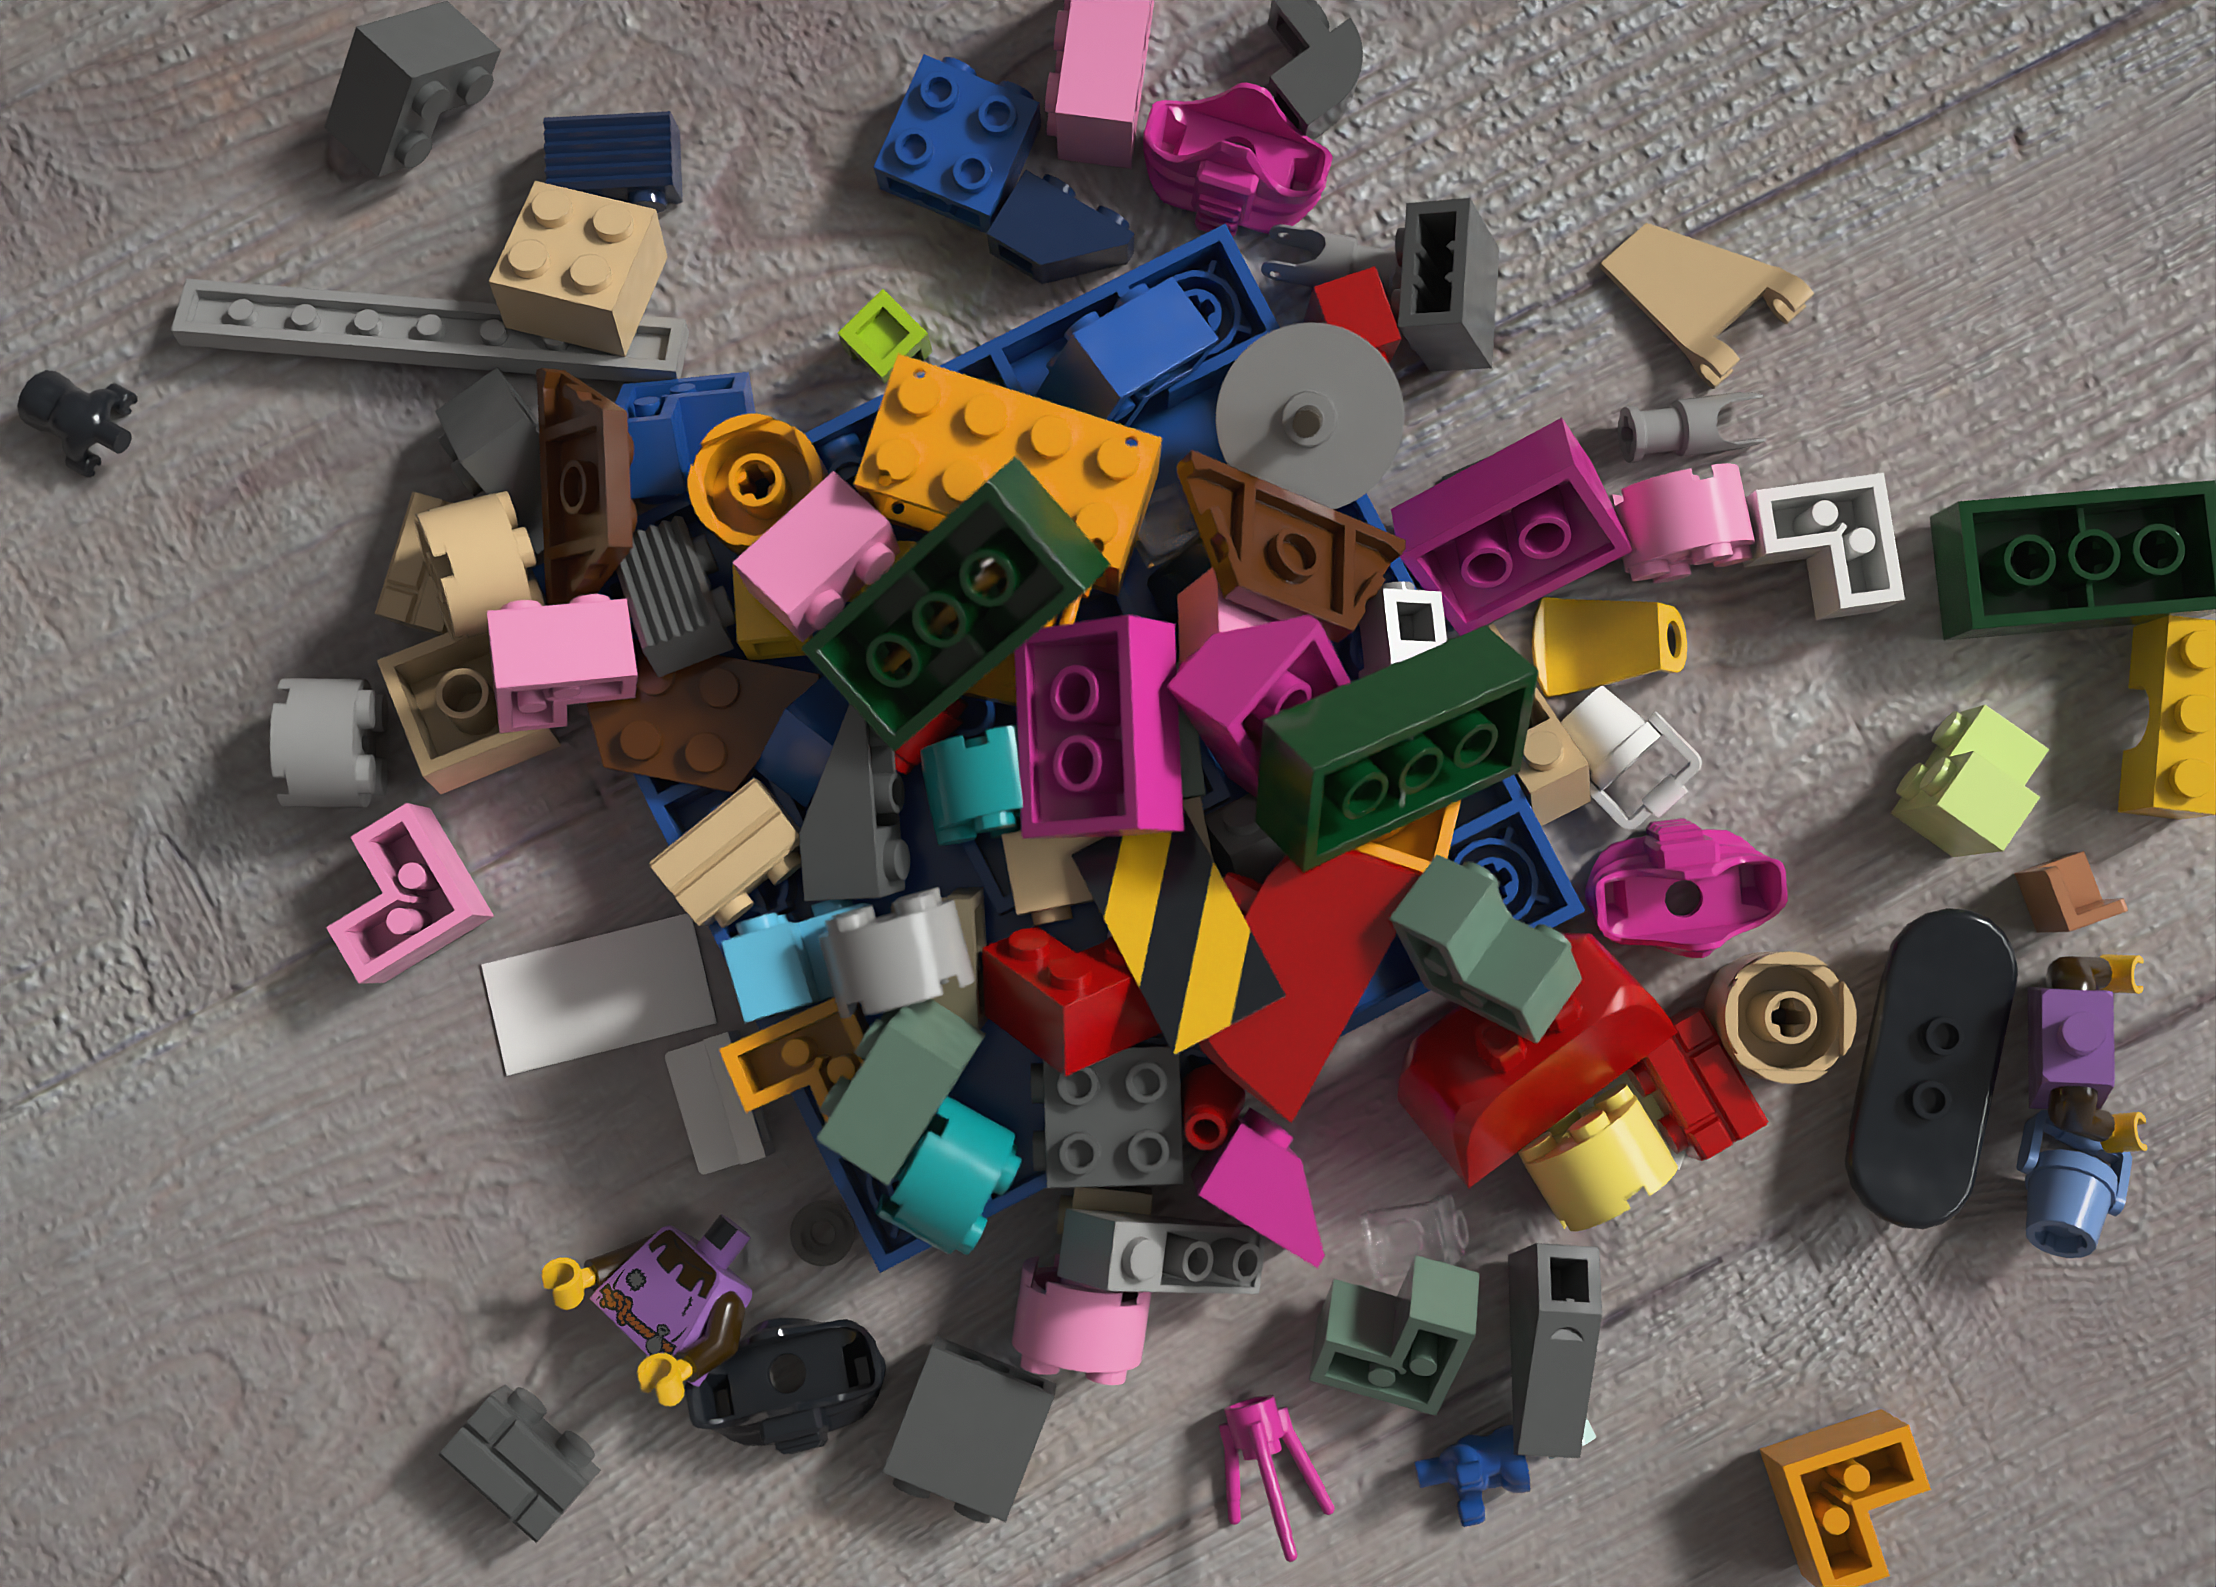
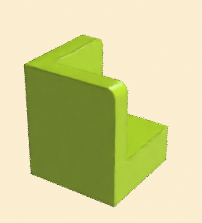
M884 289L870 300L838 332L845 352L853 360L859 358L884 384L890 378L898 354L910 358L917 354L924 361L933 352L928 333Z

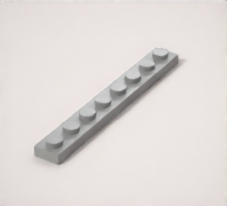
M198 279L185 280L171 328L172 334L181 346L489 371L498 367L501 372L536 374V369L547 368L565 370L576 378L637 383L680 379L689 337L686 319L643 316L626 357L508 329L504 325L497 304Z

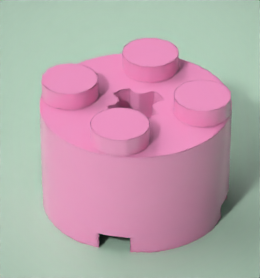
M1711 465L1714 478L1700 480L1698 475H1693L1692 468L1675 471L1621 489L1623 496L1612 494L1609 497L1632 545L1633 551L1622 556L1625 572L1630 573L1632 581L1653 579L1654 584L1664 583L1690 576L1691 564L1700 565L1713 562L1714 567H1724L1742 563L1753 558L1750 546L1755 543L1738 465Z
M1055 1254L1054 1267L1038 1268L1039 1256L1025 1260L1022 1267L1012 1337L1013 1347L1021 1353V1368L1031 1373L1042 1375L1056 1374L1062 1368L1086 1372V1378L1095 1383L1104 1385L1123 1384L1126 1379L1127 1370L1136 1368L1142 1361L1152 1292L1105 1291L1059 1277L1057 1273L1060 1254Z

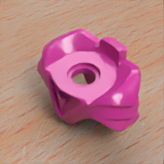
M1248 82L1239 83L1223 93L1194 101H1157L1151 107L1143 133L1145 163L1156 195L1166 204L1196 212L1194 224L1198 230L1209 232L1226 224L1232 237L1236 235L1238 225L1269 234L1271 227L1274 225L1294 226L1320 200L1321 194L1326 187L1327 176L1333 159L1331 152L1326 147L1305 136L1280 110L1267 89ZM1233 142L1242 143L1248 146L1249 148L1234 144Z
M1685 818L1650 822L1646 827L1647 836L1610 844L1601 852L1593 865L1585 890L1586 902L1597 921L1599 929L1611 941L1622 945L1653 946L1669 953L1689 958L1709 956L1716 948L1721 947L1732 937L1757 928L1775 917L1788 902L1786 870L1781 861L1770 858L1755 850L1742 837L1728 830H1703ZM1681 880L1693 882L1698 887L1700 894L1699 903L1696 908L1686 915L1672 914L1667 909L1665 903V896L1669 887Z

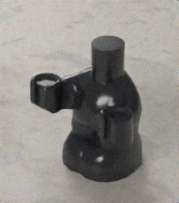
M45 370L35 374L27 381L19 395L17 407L19 417L25 424L39 431L50 432L62 439V448L66 454V466L90 478L96 473L93 471L96 465L100 466L102 463L101 458L97 454L88 450L91 446L99 443L118 454L124 452L129 447L132 440L131 432L111 422L110 413L112 409L121 415H129L132 412L129 407L132 403H137L138 397L135 393L116 383L110 384L106 389H96L88 393L76 387L64 375L56 371Z

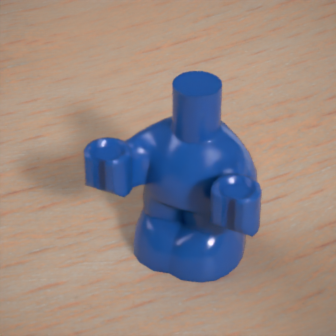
M1513 1424L1499 1427L1487 1436L1468 1434L1460 1438L1455 1444L1445 1448L1439 1457L1414 1461L1420 1488L1443 1483H1450L1455 1487L1460 1499L1457 1502V1509L1463 1527L1477 1525L1485 1521L1482 1491L1502 1486L1505 1490L1512 1493L1530 1492V1476L1526 1457L1514 1455Z

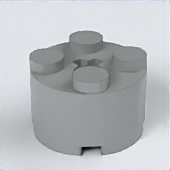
M283 678L279 682L277 689L289 692L287 703H273L270 722L272 777L286 778L289 794H276L281 806L367 807L373 795H385L388 786V765L385 757H376V732H386L388 727L389 711L387 696L385 694H375L367 679Z
M933 888L900 897L899 901L894 902L896 910L894 913L875 917L873 907L870 905L834 915L832 919L825 921L828 932L819 935L818 938L840 1018H850L858 1009L856 1002H861L864 1014L869 1015L942 995L941 985L949 983L948 977L956 974L960 988L975 981L954 899L942 900L939 888Z

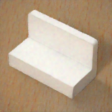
M739 1030L703 1039L701 1042L669 1051L665 1055V1061L698 1171L703 1175L737 1164L750 1163L776 1152L762 1106L745 1112L719 1051L720 1048L741 1040Z

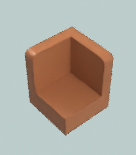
M2084 851L2073 852L2014 873L2037 933L2070 932L2128 911L2124 898L2102 899Z

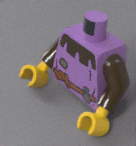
M2102 954L2100 957H2060L2048 966L2046 973L2047 987H2028L2029 1109H2047L2050 1121L2056 1127L2066 1132L2100 1142L2106 1153L2146 1151L2147 1145L2141 1143L2137 1133V1125L2146 1124V1118L2141 1112L2111 1114L2101 1109L2113 1090L2115 1083L2113 993H2142L2143 986H2136L2134 969L2137 963L2144 964V960L2139 955Z
M720 1214L700 1241L668 1225L662 1227L658 1232L620 1249L586 1260L583 1269H580L579 1264L573 1259L567 1257L553 1259L542 1269L543 1286L546 1289H553L554 1304L564 1310L574 1309L581 1303L584 1298L585 1288L590 1287L595 1291L590 1299L648 1356L641 1362L637 1370L642 1392L649 1393L655 1388L660 1404L674 1406L684 1396L683 1381L699 1387L710 1371L733 1357L738 1350L745 1309L752 1298V1289L728 1266L747 1244L751 1236L723 1214Z

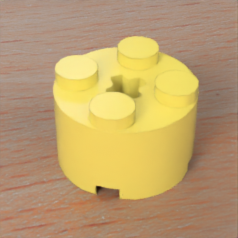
M1626 1083L1617 1085L1602 1093L1593 1101V1107L1581 1113L1576 1108L1545 1133L1518 1151L1524 1166L1564 1229L1568 1226L1570 1231H1582L1621 1215L1631 1209L1626 1200L1636 1194L1642 1186L1650 1197L1661 1189L1678 1169V1165L1671 1156L1666 1144L1641 1103L1633 1095Z

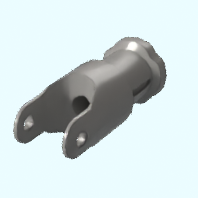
M1274 225L1269 231L1273 241L1308 250L1317 257L1315 260L1301 264L1273 260L1266 261L1261 266V272L1269 279L1313 288L1314 286L1376 266L1388 302L1391 303L1393 290L1401 289L1402 267H1399L1394 251L1358 245L1357 238L1290 225Z
M1734 392L1679 399L1674 401L1669 408L1640 411L1635 405L1625 406L1621 409L1618 420L1619 445L1624 459L1628 463H1635L1641 461L1644 455L1675 451L1677 455L1682 457L1744 449L1767 441L1766 438L1727 441L1720 436L1717 428L1718 413L1722 407L1730 402L1764 398V396L1755 392Z

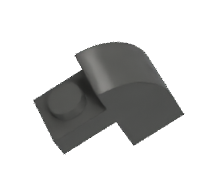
M1271 0L1267 24L1294 59L1270 76L1267 90L1293 125L1305 136L1315 140L1344 116L1352 102L1363 63L1361 38L1351 18L1330 32L1327 16L1315 0Z

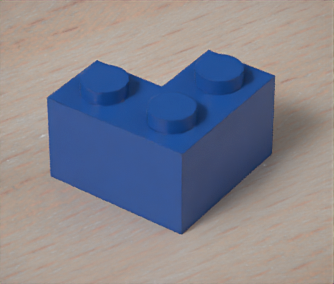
M1173 276L1151 289L1145 283H1142L1124 294L1114 305L1113 311L1102 317H1099L1096 312H1091L1076 321L1066 331L1064 337L1068 342L1046 364L1049 373L1036 396L1038 399L1129 427L1149 398L1196 371L1219 341V338Z
M749 372L622 385L615 404L627 411L628 433L631 435L634 443V457L630 466L631 499L639 498V501L643 504H661L677 497L678 494L686 492L690 466H693L695 457L702 447L700 443L708 432L732 417L756 413Z

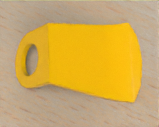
M1542 597L1534 614L1531 646L1533 663L1539 670L1537 681L1547 698L1581 692L1656 671L1678 673L1683 669L1686 662L1687 637L1684 622L1679 611L1670 605L1659 602ZM1669 623L1673 627L1676 640L1674 656L1670 653L1667 641Z

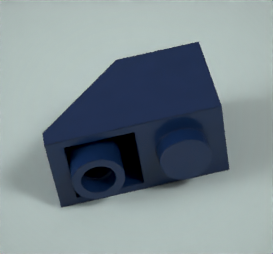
M1025 170L989 228L987 239L990 254L1039 283L1046 284L1127 264L1134 254L1135 233L1128 230L1130 227L1129 223L1112 209L1098 206L1094 210L1075 199V191L1059 178L1045 174L1041 179Z

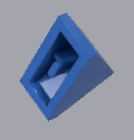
M825 675L785 708L755 766L757 771L806 809L810 807L850 704Z

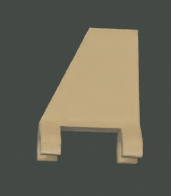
M1645 223L1604 259L1599 266L1683 351L1699 377L1712 389H1715L1732 374V367L1740 360L1727 344L1716 338L1762 296L1773 314L1787 325L1806 308L1805 303L1814 295L1811 288L1802 279L1780 267L1742 256L1649 223Z

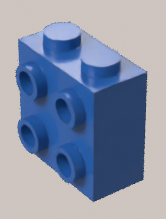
M923 54L873 166L879 189L987 234L1012 193L1041 128L1040 102L1035 101L1033 95L1018 84L1001 81L997 85L978 77L972 67L958 59L944 57L940 61Z

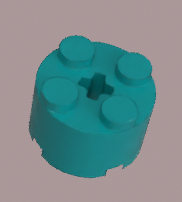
M1018 725L985 730L986 736L964 741L963 735L950 738L920 750L921 768L938 846L952 845L976 839V833L990 832L991 839L1002 838L1003 834L1022 831L1021 808L1023 807L1019 775Z
M947 1096L937 1109V1114L941 1116L939 1117L934 1114L907 1159L894 1176V1179L900 1181L892 1197L882 1194L876 1209V1215L948 1255L956 1249L968 1256L974 1249L986 1226L987 1219L981 1216L987 1200L992 1191L1001 1196L1006 1192L1018 1171L1021 1158L1015 1156L1018 1145L1013 1143L1015 1134L1012 1131Z

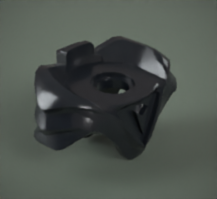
M801 1318L768 1319L752 1327L740 1339L735 1355L710 1371L699 1387L688 1382L685 1383L684 1388L690 1420L693 1426L698 1429L714 1430L729 1440L745 1446L775 1444L776 1450L784 1455L823 1447L828 1441V1432L863 1419L873 1408L883 1385L886 1363L872 1335L869 1334L867 1329L852 1320L843 1319L831 1322H817ZM785 1354L798 1356L806 1368V1378L803 1385L792 1393L778 1391L772 1385L770 1379L772 1364L778 1357Z

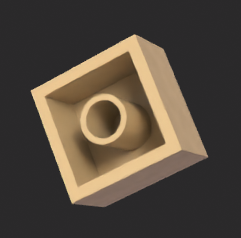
M535 181L489 279V284L505 327L626 357L668 258L657 211L653 208Z
M449 632L377 660L422 777L440 794L561 746L554 728L499 733L490 659L489 633L452 640Z

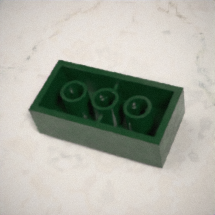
M1015 456L987 479L800 649L895 752L1086 592L1111 563L1021 460Z
M2216 480L1958 501L1930 516L1943 641L2139 625L2168 615L2201 618L2216 613ZM2011 564H2015L2017 573L2013 570Z
M1485 625L1264 719L1255 823L1302 872H1305L1519 773L1539 670Z

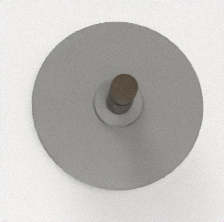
M1309 322L1284 326L1271 331L1253 342L1241 353L1229 369L1222 383L1216 407L1218 441L1222 454L1229 466L1333 510L1359 499L1383 478L1397 455L1404 429L1402 393L1397 378L1386 359L1374 346L1359 335L1347 329L1325 323Z

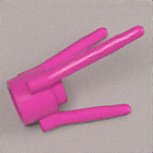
M1274 1395L1258 1396L1234 1403L1224 1409L1227 1423L1218 1425L1224 1445L1228 1521L1232 1525H1237L1241 1520L1239 1449H1242L1244 1460L1257 1459L1284 1558L1288 1562H1294L1297 1559V1551L1271 1455L1282 1450L1279 1438L1282 1437L1323 1513L1331 1515L1335 1507L1293 1429L1287 1406L1277 1408Z

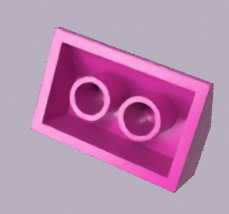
M1563 418L1550 423L1391 509L1395 536L1406 540V548L1400 556L1401 560L1425 591H1441L1444 616L1460 636L1485 626L1633 551L1631 542L1591 460Z
M1126 615L1041 628L1015 650L1019 775L1023 807L1021 808L1022 839L1131 836L1184 831L1178 702L1167 687L1177 674L1175 624Z
M1310 615L1212 634L1197 652L1190 654L1182 662L1176 676L1167 687L1226 776L1257 798L1263 720L1276 715L1282 710L1295 707L1351 682L1320 622Z
M1249 1107L1244 1117L1240 1115L1237 1117L1224 1142L1215 1149L1205 1150L1191 1173V1178L1197 1193L1205 1200L1318 1269L1325 1255L1302 1161L1288 1147L1293 1137L1287 1134L1288 1132L1282 1129L1283 1127Z

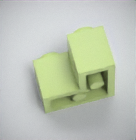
M1987 705L1961 711L1960 713L1954 711L1935 731L1932 742L1937 747L1925 764L1917 763L1899 783L1896 793L1901 796V799L1890 814L1952 857L2004 851L2040 799V796L2028 789L2025 784L2050 749Z

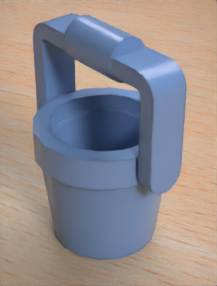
M2041 1110L2026 1121L2016 1168L2018 1171L2026 1174L2025 1185L2028 1190L2026 1238L2031 1244L2043 1252L2059 1257L2082 1258L2091 1255L2097 1247L2107 1213L2116 1217L2125 1206L2132 1166L2131 1153H2106L2100 1142L2066 1132L2056 1127L2050 1121L2048 1110ZM2043 1132L2054 1136L2056 1140L2081 1152L2058 1149L2039 1153ZM2096 1157H2098V1158H2100V1159H2102V1160L2108 1162V1163L2110 1164V1166H2108L2107 1164H2105V1163L2102 1162L2101 1160L2097 1159Z

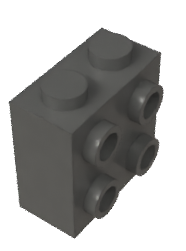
M1471 198L1406 203L1405 227L1398 228L1395 236L1396 260L1399 267H1402L1401 289H1394L1391 296V310L1397 327L1408 340L1411 350L1416 351L1430 372L1492 368L1499 264L1498 245Z
M1169 1044L1133 1045L1066 1077L1044 1060L1043 1063H1031L1032 1104L1045 1103V1130L1033 1131L1034 1172L1047 1171V1188L1184 1184L1179 1053L1174 1055Z
M936 1336L882 1473L894 1477L893 1485L909 1495L918 1498H929L932 1492L954 1501L953 1508L955 1511L971 1520L990 1523L991 1518L994 1517L1006 1522L1054 1400L1056 1383Z

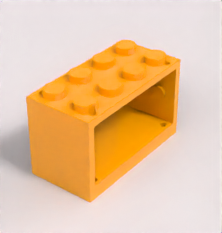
M898 354L854 485L858 493L891 524L927 535L987 479L1017 456L1111 563L1105 569L1103 576L1095 580L1092 588L1119 596L1158 477L1162 438ZM918 372L925 373V375L921 378H917L916 374ZM1129 439H1134L1138 446H1129L1125 442ZM896 504H902L904 510L900 514H895L893 507Z

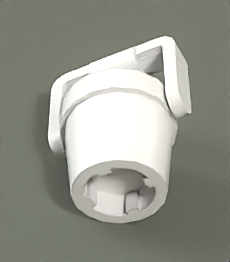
M1600 686L1568 714L1561 724L1589 763L1590 795L1622 828L1628 830L1635 829L1652 814L1660 818L1688 793L1684 784L1700 770L1702 761L1699 754L1657 712L1650 715L1647 722L1604 686ZM1664 736L1689 763L1676 775L1671 773L1667 775L1641 799L1644 804L1629 817L1603 790Z

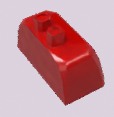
M1350 850L1305 872H1302L1286 855L1269 874L1263 885L1253 879L1228 872L1224 882L1286 996L1198 1042L1202 1051L1224 1074L1265 1106L1292 1123L1397 933L1389 918L1421 875L1355 850Z
M1561 933L1572 946L1571 952L1582 980L1537 1044L1459 1005L1417 1036L1404 1053L1398 1083V1101L1468 1189L1678 1033L1672 1021L1654 997L1592 934Z

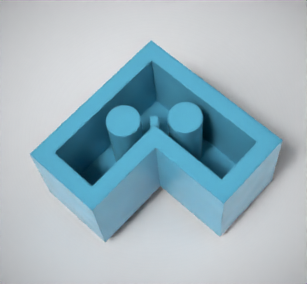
M851 899L826 900L811 906L814 918L801 922H789L786 914L777 916V913H771L736 924L739 937L722 941L721 943L744 1021L750 1022L766 1019L835 998L818 936L828 932L825 921L832 919V916L870 906V904L860 903L853 905Z

